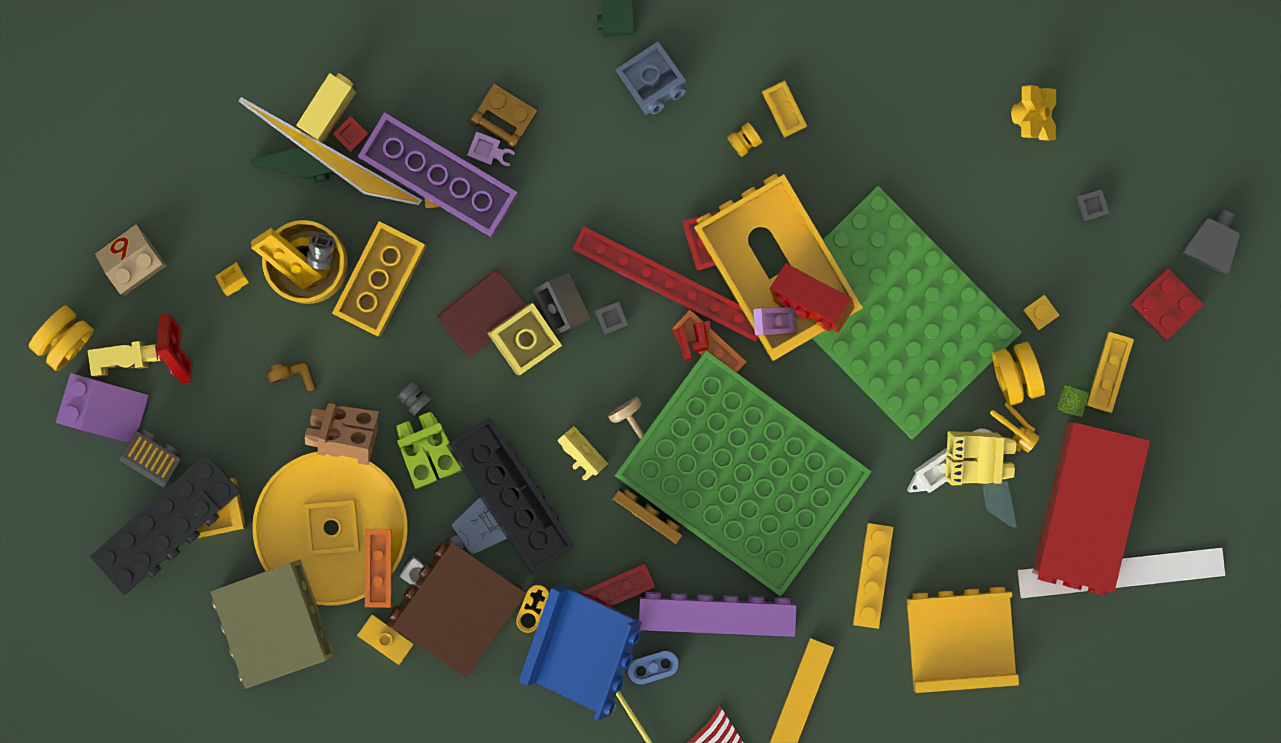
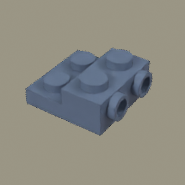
M658 41L615 69L645 115L650 112L651 114L659 113L664 108L665 102L671 98L673 100L680 99L685 94V89L688 88L685 78Z

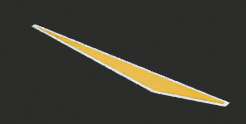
M240 98L239 102L363 194L415 205L421 203L422 200L246 99Z

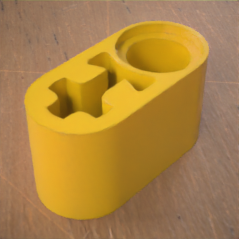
M535 584L527 591L516 619L517 626L521 631L530 633L537 629L549 595V590L546 586ZM538 589L543 591L542 596L545 597V600H540L536 607L541 609L540 613L533 608L525 607L527 603L532 606L534 597L531 595V592L536 593ZM526 613L533 614L536 619L535 625L532 627L524 626L521 622L522 615Z

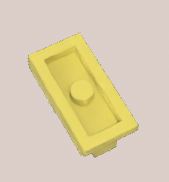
M575 426L557 440L562 445L563 450L571 455L574 460H577L573 464V469L576 470L579 466H582L586 470V474L582 477L583 480H587L593 474L596 476L608 465L605 459Z

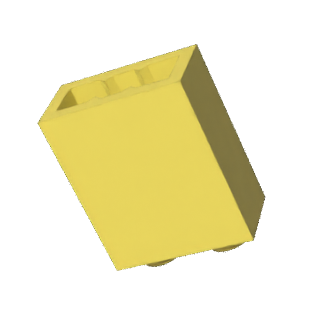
M329 73L296 126L319 142H325L356 94V91L352 88L353 83L340 73L336 77Z

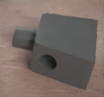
M1221 209L1216 221L1205 218L1182 248L1180 254L1219 273L1228 274L1240 237L1239 232L1230 228L1236 215Z

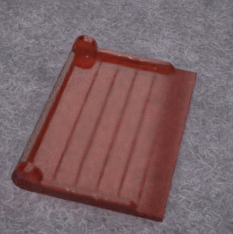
M496 269L439 314L437 318L470 358L492 341L487 332L526 305Z

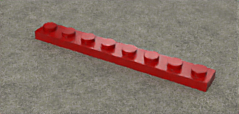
M583 226L572 250L756 342L758 336L755 335L753 327L739 304Z

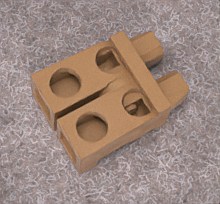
M328 403L326 410H312L310 425L321 427V429L307 428L305 445L318 447V455L346 456L358 459L359 464L369 465L379 429V411L344 406L336 407V404Z

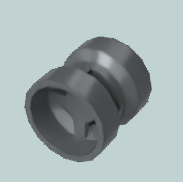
M316 233L310 237L309 251L306 258L309 266L322 270L332 265V253L335 248L334 238L325 233Z
M415 380L396 397L401 403L409 407V412L413 416L417 415L432 400L427 393H423L420 390V385Z

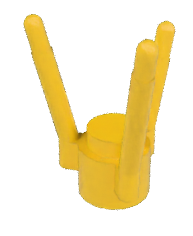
M1007 402L1005 406L1022 425L1021 427L1017 428L996 411L991 410L990 414L1015 433L1012 438L1016 441V450L1020 452L1023 449L1027 453L1031 451L1039 440V436L1034 433L1035 428L1029 425L1016 409L1009 406Z

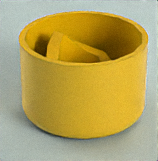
M308 220L293 221L275 231L297 250L309 248V239L316 233H325L332 236L335 240V248L332 253V265L327 269H322L323 277L304 290L262 257L265 278L274 291L282 297L297 303L314 304L330 298L341 288L348 272V255L343 242L333 231L319 223Z

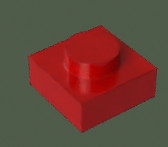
M351 116L333 133L351 153L369 136Z

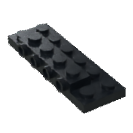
M490 417L446 445L531 575L575 547L559 523L558 514L552 507L549 508L545 502L543 491L540 487L535 486L530 479L531 474L524 464H520L514 447L505 441Z
M206 453L95 551L90 558L120 592L126 595L146 576L150 579L162 569L159 565L164 560L168 559L169 562L181 552L179 547L185 542L190 544L201 535L198 531L205 524L209 527L220 518L217 513L237 497L241 490L210 455Z

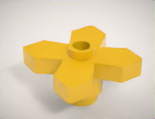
M1035 85L1022 86V101L1014 104L1011 111L1014 124L1021 126L1022 137L1039 138V140L1044 141L1056 140V124L1051 117L1052 110L1056 106V89H1039V86Z

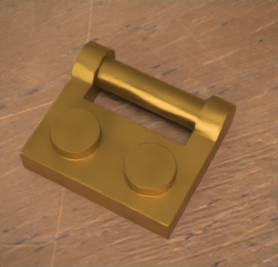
M493 84L470 120V123L475 127L479 125L508 143L507 146L514 150L538 111ZM487 110L517 128L515 133L511 134L485 118L484 115Z

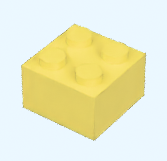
M533 303L527 304L487 332L516 375H521L562 346Z

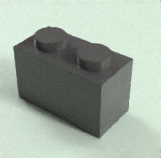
M569 273L533 289L555 336L591 319Z

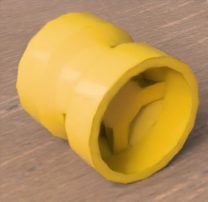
M749 122L744 124L739 132H733L727 136L729 142L741 158L748 153L750 148L757 147L763 143Z

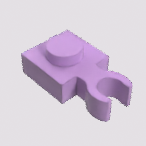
M476 132L467 156L488 165H492L493 160L497 159L503 166L510 167V163L503 161V156L507 153L515 156V153L510 149H498L501 141Z

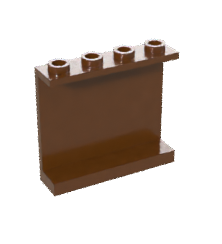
M447 538L445 542L442 541L438 544L434 551L435 556L431 562L423 565L417 582L409 585L404 593L405 598L399 606L396 605L391 610L388 616L390 618L388 623L394 630L467 678L522 601L526 592Z

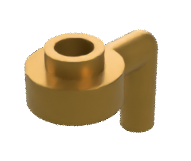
M305 362L285 367L283 363H279L269 367L270 372L266 374L269 385L300 374L307 393L317 390L308 365Z

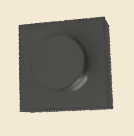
M1102 189L1076 197L1084 222L1110 214Z
M619 302L595 311L604 335L628 326Z

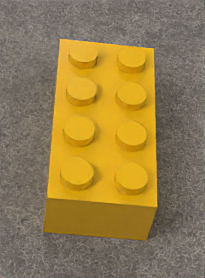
M379 221L332 314L381 338L427 246Z

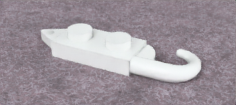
M977 429V430L973 431V432L992 433V431L987 430V429ZM947 448L914 470L915 475L907 488L908 492L927 491L931 493L947 482L945 480L946 457H950L947 455Z

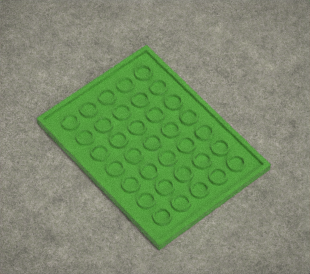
M879 186L823 239L863 308L849 316L839 333L832 329L830 331L825 330L812 339L913 440L993 361L992 352L1006 349L1022 331Z
M705 350L614 476L776 594L782 596L871 474V471Z

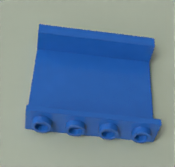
M564 585L552 587L518 682L526 686L537 683L596 712L594 716L596 720L608 717L615 709V696L624 684V678L622 677L625 669L629 667L633 655L631 651L640 639L641 631L639 629L642 622Z

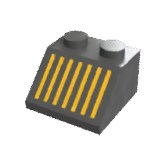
M137 429L120 455L119 460L164 488L181 459V456L178 455L179 450L167 442L165 445L157 442V436L149 430L144 429L141 432Z

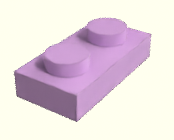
M793 308L753 309L755 335L796 333L795 310Z

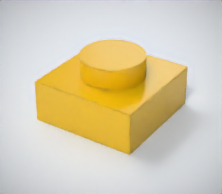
M237 262L215 276L227 297L249 283Z
M1045 295L1023 309L1037 331L1060 316Z

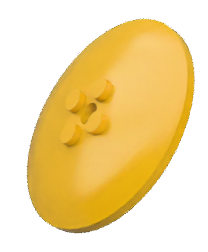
M313 452L287 463L265 485L257 501L253 516L254 546L265 571L301 559L317 605H342L365 597V529H392V574L402 559L407 542V513L403 499L393 481L374 463L369 461V465L359 464L358 459L346 456L333 457L328 454L323 456L318 455V452ZM329 520H334L338 523L339 530L335 535L327 534L324 529L325 523Z

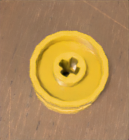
M67 305L57 310L42 325L29 343V348L38 356L48 353L46 363L55 371H59L80 352L94 332V328L84 320L75 323L77 314Z
M1027 341L1014 345L1013 358L1005 348L992 352L996 378L1009 406L1023 402V388L1032 399L1045 395L1042 375L1033 350Z

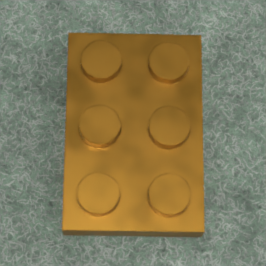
M625 489L624 492L617 491L613 500L677 544L682 537V534L678 532L680 530L679 525L669 518L666 522L657 517L659 511L649 504L643 507L637 503L638 496L628 489Z

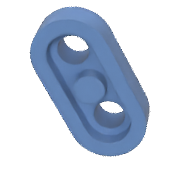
M663 650L637 658L630 663L628 675L636 684H646L669 677L678 669L677 656L671 651ZM664 658L669 659L671 662L667 668L662 667L660 664ZM637 667H645L646 673L638 675L636 673Z

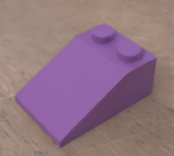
M70 373L56 423L129 443L136 430L140 429L150 395L76 373Z

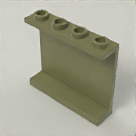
M301 559L210 592L212 595V605L217 610L221 620V630L226 635L229 643L230 655L235 659L238 668L239 680L243 683L245 689L335 657Z

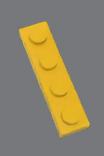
M867 523L853 625L879 629L893 534L892 526Z

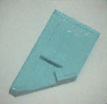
M1002 481V484L991 483L982 485L986 511L1011 528H1017L1008 481Z

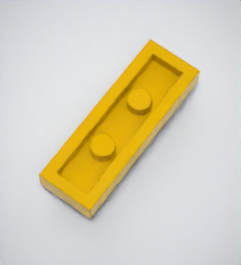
M272 228L251 241V248L302 290L323 277L321 269L309 266L306 262L307 257Z
M1112 332L1107 333L1086 406L1112 413L1134 339Z

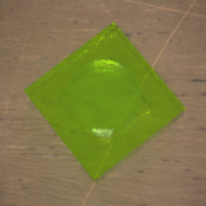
M1064 385L1056 410L1082 417L1089 392Z

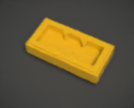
M785 80L762 91L783 138L807 127Z
M373 614L357 635L398 665H400L414 645L412 641Z

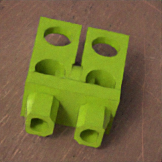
M432 412L419 416L423 430L414 433L410 421L396 426L400 438L397 442L415 489H420L439 481L429 459L430 456L440 479L462 471L446 446L450 441L442 423H438Z

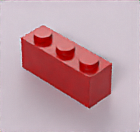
M787 263L769 288L773 301L784 308L787 306L793 308L797 315L804 319L811 318L817 321V324L827 331L832 329L839 333L855 308L852 298Z

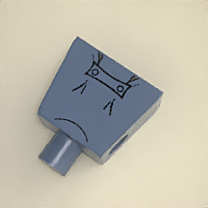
M481 498L475 501L452 524L457 534L450 539L461 549L466 547L471 555L507 539Z

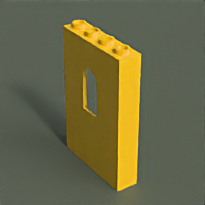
M774 174L763 181L765 186L758 190L755 187L746 190L741 194L743 199L736 203L732 200L724 203L719 207L720 212L714 216L708 213L696 220L698 225L694 227L695 231L754 331L753 309L784 308L773 301L769 289L778 275L771 279L767 277L748 244L750 232L758 227H764L772 233L792 267L851 297L855 308L850 316L863 308L784 174L780 177ZM795 313L796 333L757 336L771 360L774 361L825 330L817 324V321L811 318L804 319Z

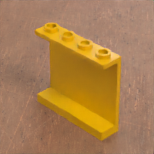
M991 587L988 593H980L979 589H965L964 594L954 595V591H939L938 596L928 597V593H913V598L907 599L913 688L915 693L1019 685V677L1016 674L1010 604L1012 592L1005 591V587Z

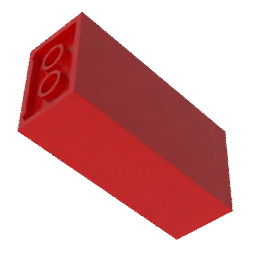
M1067 423L1032 573L1038 575V580L1056 584L1058 579L1063 581V586L1081 590L1083 585L1088 587L1087 591L1103 596L1107 595V591L1115 593L1148 452L1149 440L1082 424Z

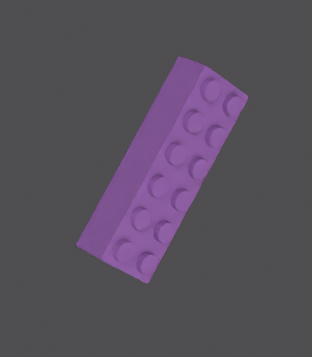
M385 112L358 155L364 162L491 238L495 235L519 195L515 190Z
M648 591L645 592V596H640L639 621L642 623L639 630L795 637L796 604L791 602V599L788 597H774V602L765 601L763 596H748V600H739L738 595H723V599H713L712 594H697V598H687V593H671V597H661V592Z

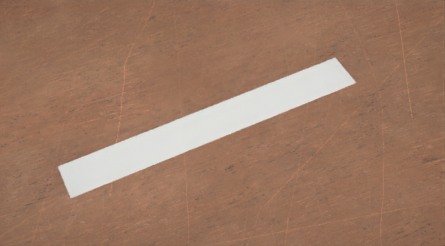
M1222 548L1122 559L1116 588L1225 576ZM1033 569L1018 570L1021 598L1088 590V587L1083 585L1081 590L1063 586V581L1058 579L1056 584L1040 581L1037 579L1038 575L1032 573Z

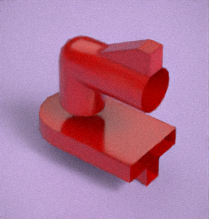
M710 320L693 324L696 341L689 342V345L684 327L671 330L680 345L685 361L691 360L689 346L693 353L708 349Z

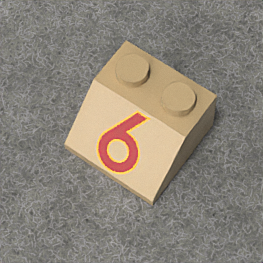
M137 224L95 253L107 277L117 291L125 296L167 266Z

